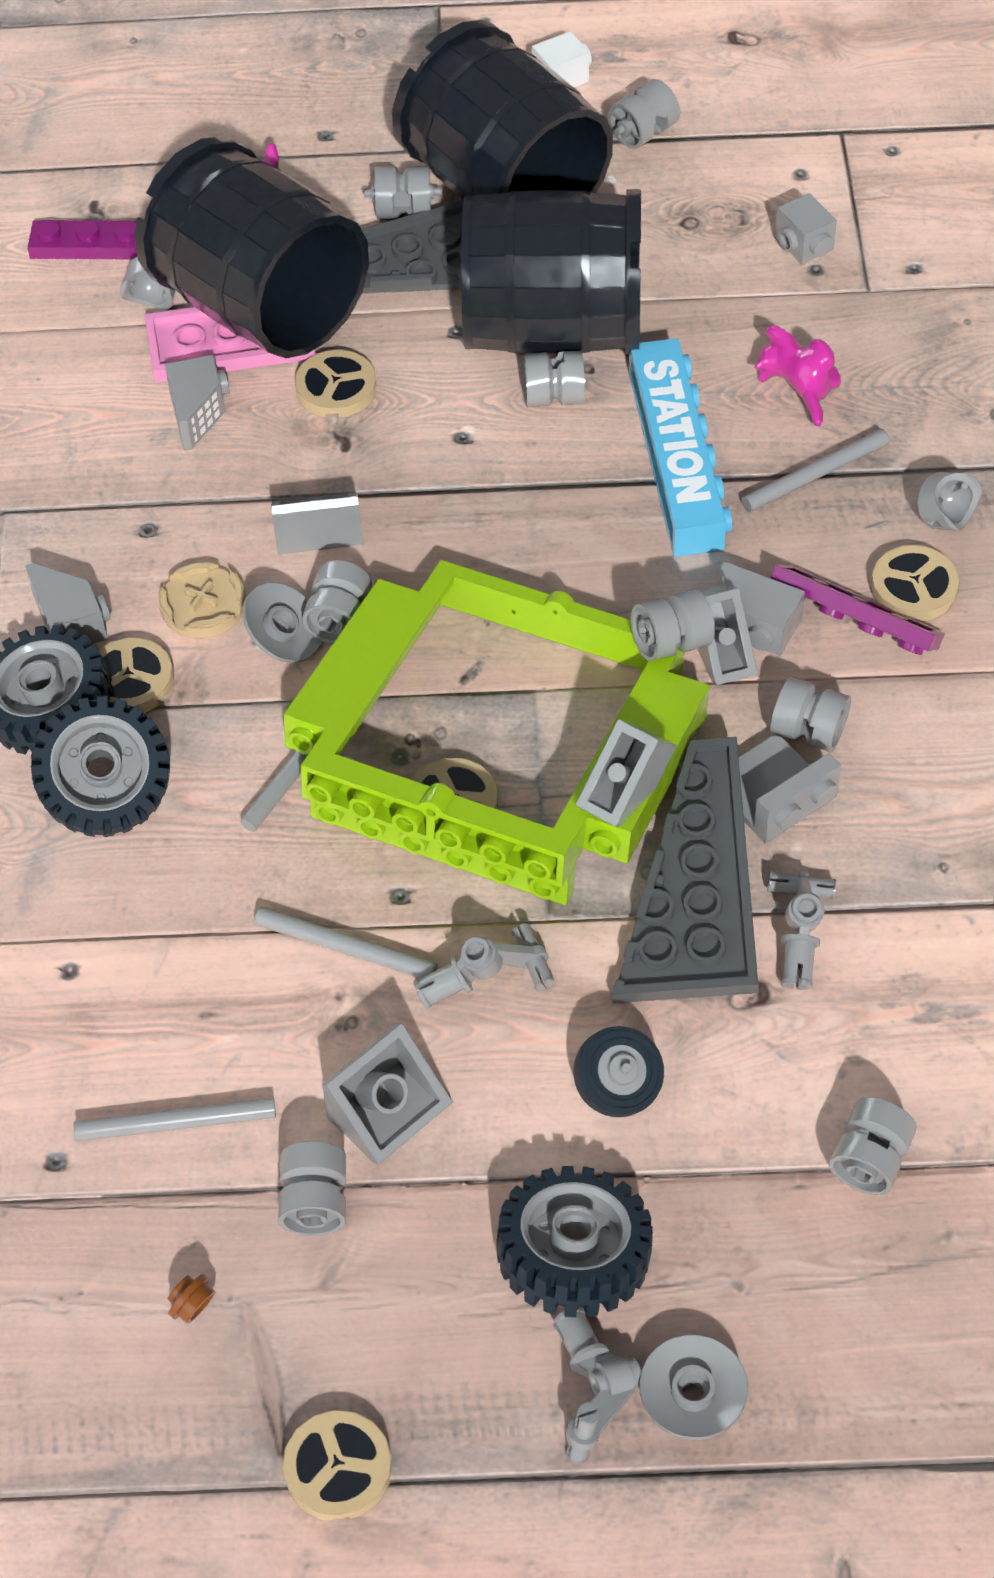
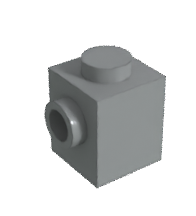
M808 193L777 207L774 237L780 242V245L786 252H790L800 264H804L834 250L837 220Z

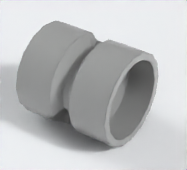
M582 351L558 352L555 358H550L548 353L524 354L527 407L550 406L553 399H558L561 405L585 404V377Z
M329 561L321 565L312 586V596L308 598L303 613V625L313 637L326 643L333 644L372 589V581L368 573L361 567L347 561Z
M697 589L670 595L667 600L659 598L639 603L632 609L631 628L638 650L648 661L676 655V648L682 652H688L709 646L713 642L715 625L712 610L703 593Z
M790 676L785 681L777 699L770 730L772 733L796 740L801 735L805 736L807 745L833 752L848 718L851 696L830 689H825L818 693L814 684Z
M874 1097L861 1098L855 1103L845 1126L846 1133L840 1137L831 1156L829 1167L832 1173L849 1187L863 1193L873 1195L888 1193L891 1191L902 1163L900 1158L907 1154L916 1133L917 1125L915 1120L907 1111L894 1103Z
M303 1141L284 1148L280 1154V1184L283 1189L279 1193V1225L286 1231L305 1236H322L342 1229L345 1225L346 1197L340 1193V1190L346 1184V1152L339 1146L321 1141Z

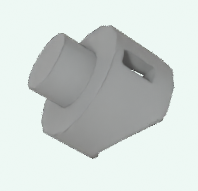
M137 257L128 264L120 287L122 299L155 308L160 312L169 311L176 292L152 280L139 263Z
M937 472L932 474L922 484L917 497L920 516L924 523L932 529L961 531L969 521L983 493L982 487L975 477L967 473Z

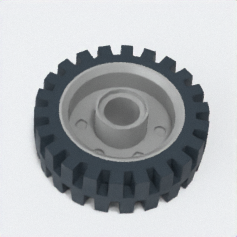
M45 625L35 627V635L33 636L26 629L18 632L19 641L14 643L9 637L1 642L5 650L3 652L0 651V742L9 750L14 747L17 753L25 755L29 749L32 752L40 729L43 730L46 726V721L52 715L56 716L60 713V708L70 704L72 706L77 704L79 699L87 697L89 700H96L97 696H107L110 700L109 696H113L112 679L97 647L85 634L81 636L78 630L69 628L66 632L63 626L53 625L49 633Z
M97 696L96 700H89L87 697L79 699L77 704L72 706L67 704L60 708V713L56 716L52 715L46 721L44 729H40L36 737L35 746L32 748L31 774L34 789L39 800L58 823L63 824L73 832H81L85 836L95 837V835H103L104 837H111L115 833L123 832L124 834L133 830L134 826L143 824L149 819V815L157 810L168 787L170 759L162 733L151 717L148 718L144 714L143 710L135 705L132 707L126 701L118 698L114 701L109 700L107 696ZM105 757L110 759L114 763L113 770L104 777L93 776L89 773L88 766L95 758Z
M562 1166L560 1176H556L552 1168L541 1171L540 1181L532 1174L524 1179L522 1188L516 1185L510 1192L509 1200L505 1199L498 1222L497 1260L500 1263V1272L504 1280L509 1279L511 1290L516 1295L524 1291V1301L534 1307L542 1299L543 1311L553 1315L559 1305L565 1307V1317H576L578 1307H584L587 1317L596 1316L599 1313L600 1304L604 1306L607 1312L618 1308L619 1299L626 1303L634 1296L635 1288L640 1289L645 1275L648 1272L652 1252L653 1226H651V1215L648 1209L644 1210V1201L639 1194L631 1196L630 1185L622 1181L614 1187V1175L605 1171L600 1179L594 1178L595 1168L583 1166L582 1175H574L573 1166Z

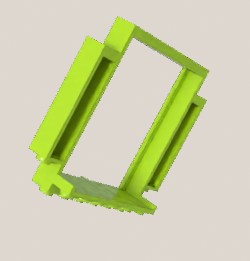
M440 560L420 591L382 579L377 580L284 713L285 747L302 754H308L301 764L302 798L310 800L311 817L321 820L326 824L336 825L359 833L369 839L379 840L402 848L412 854H419L445 863L452 868L462 869L488 878L495 883L505 884L531 893L541 899L551 900L566 906L573 895L576 861L583 849L628 864L685 758L690 740L695 739L706 718L710 685L680 676L683 670L685 652L676 648V655L654 661L646 660L635 643L630 619L576 603L570 595L563 591H554L548 594ZM440 605L643 670L554 828L457 796L452 789L444 784L434 783L428 786L340 756ZM620 719L637 724L672 742L677 747L656 789L620 827H615L576 806V803L617 720Z

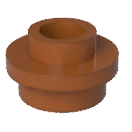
M204 1274L199 1275L195 1280L189 1275L184 1277L167 1298L173 1304L168 1315L174 1320L180 1317L187 1324L191 1323L205 1309L216 1293L208 1285L209 1278Z

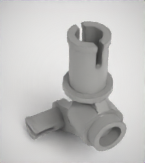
M770 871L769 883L767 885L768 892L795 894L785 912L788 925L796 933L782 936L781 942L786 945L781 986L793 989V984H796L798 969L797 990L812 989L815 948L820 946V939L808 934L817 928L824 916V905L819 897L834 900L837 881L836 879L809 877V873L804 871H798L797 875Z
M529 923L520 924L523 933L517 926L512 930L511 933L517 944L495 943L485 937H472L463 944L460 959L457 956L451 957L450 964L420 979H415L413 981L414 987L419 989L417 994L423 1005L428 1009L433 1004L463 989L467 993L472 991L471 983L475 978H492L499 972L502 965L528 969L535 984V989L543 991L546 990L544 982L549 988L555 983L545 962L548 958L545 947L538 945Z
M578 1307L576 1317H565V1311L561 1312L554 1319L553 1327L559 1333L571 1357L569 1362L571 1370L590 1379L591 1388L596 1395L591 1402L583 1403L578 1407L577 1416L570 1421L566 1432V1438L569 1443L566 1448V1455H569L568 1460L572 1463L581 1464L588 1459L589 1450L595 1447L599 1435L633 1395L635 1389L640 1388L641 1368L633 1356L626 1358L622 1355L617 1356L610 1353L605 1344L599 1343L586 1318V1313L581 1307Z

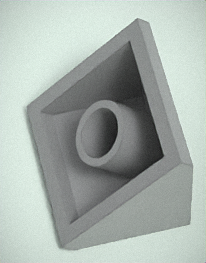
M356 492L272 501L271 509L278 555L363 545L359 503Z
M399 1022L322 1083L327 1118L377 1165L382 1163L453 1103L407 1030Z

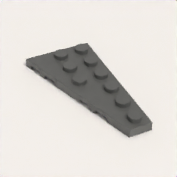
M464 200L361 229L368 240L369 269L362 294L461 289V239Z
M737 737L690 740L676 785V795L663 827L662 840L659 849L656 850L638 907L637 920L631 940L628 941L625 949L622 969L611 994L613 1003L759 993Z

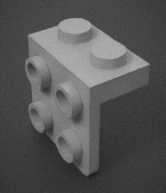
M771 736L739 757L744 822L765 844L837 797L841 764L830 753L810 765L782 737Z

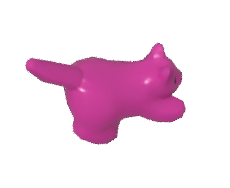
M769 326L766 333L771 344L765 345L760 349V357L755 365V369L761 370L758 380L764 382L774 376L786 379L799 396L804 399L814 425L821 426L824 411L818 400H823L831 390L838 388L841 384V376L837 368L833 366L835 363L834 352L821 339H813L807 348L800 347L799 342L788 331L778 326Z

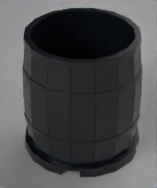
M487 20L461 22L438 34L425 47L430 54L421 62L417 71L410 67L399 84L392 108L393 135L411 158L429 166L437 179H440L461 199L464 200L465 195L496 194L515 190H585L596 193L604 181L613 156V131L606 117L585 100L576 88L572 87L555 71L538 60L536 56L516 46L511 35L498 28L495 24Z
M216 137L201 138L176 152L154 176L146 192L152 199L146 209L145 219L137 217L134 232L138 261L152 280L164 287L177 291L188 303L230 330V332L259 345L268 353L285 359L307 355L329 341L349 319L363 293L369 269L368 240L358 223L346 217L331 205L325 197L320 196L280 169L259 160L254 152L234 140L220 141Z
M626 189V195L595 193L585 190H515L506 193L465 195L461 239V298L465 349L548 354L565 351L589 353L590 351L624 348L625 354H629V350H639L641 189Z

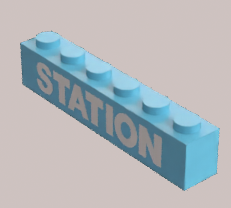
M678 338L640 343L639 350H629V376L673 556L724 551L725 535L728 532H732L731 511L729 507H722L721 500L724 499L723 482L721 475H714L713 469L716 466L714 447L712 444H706L705 438H707V422L705 414H698L697 412L700 403L697 384H690L689 381L692 377L689 354L682 355Z

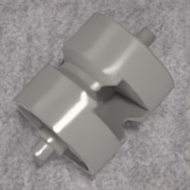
M658 79L649 80L637 88L634 94L620 99L611 105L608 110V121L614 135L622 144L630 149L639 148L651 140L654 134L661 133L675 124L680 117V107L675 94L664 82Z
M408 166L403 173H400L397 167H375L374 185H372V189L364 190V198L372 197V201H375L377 219L399 218L402 212H406L409 216L430 210L431 199H434V195H442V187H434V183L430 184L429 166Z

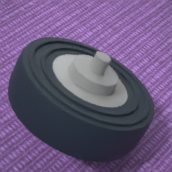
M613 1026L596 1032L582 1044L575 1058L573 1076L579 1095L593 1110L610 1117H628L643 1111L656 1099L664 1081V1064L657 1046L644 1033L629 1027Z

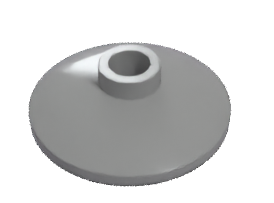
M269 582L257 586L246 597L243 605L245 627L254 643L267 655L282 662L298 663L314 655L321 644V640L313 637L303 625V613L308 599L296 589L282 583Z
M682 1335L671 1338L652 1351L641 1371L640 1396L647 1414L661 1429L683 1439L701 1440L712 1438L725 1432L739 1419L747 1401L748 1382L743 1365L727 1346L710 1337ZM687 1388H696L703 1396L697 1401H691L684 1397L683 1392Z

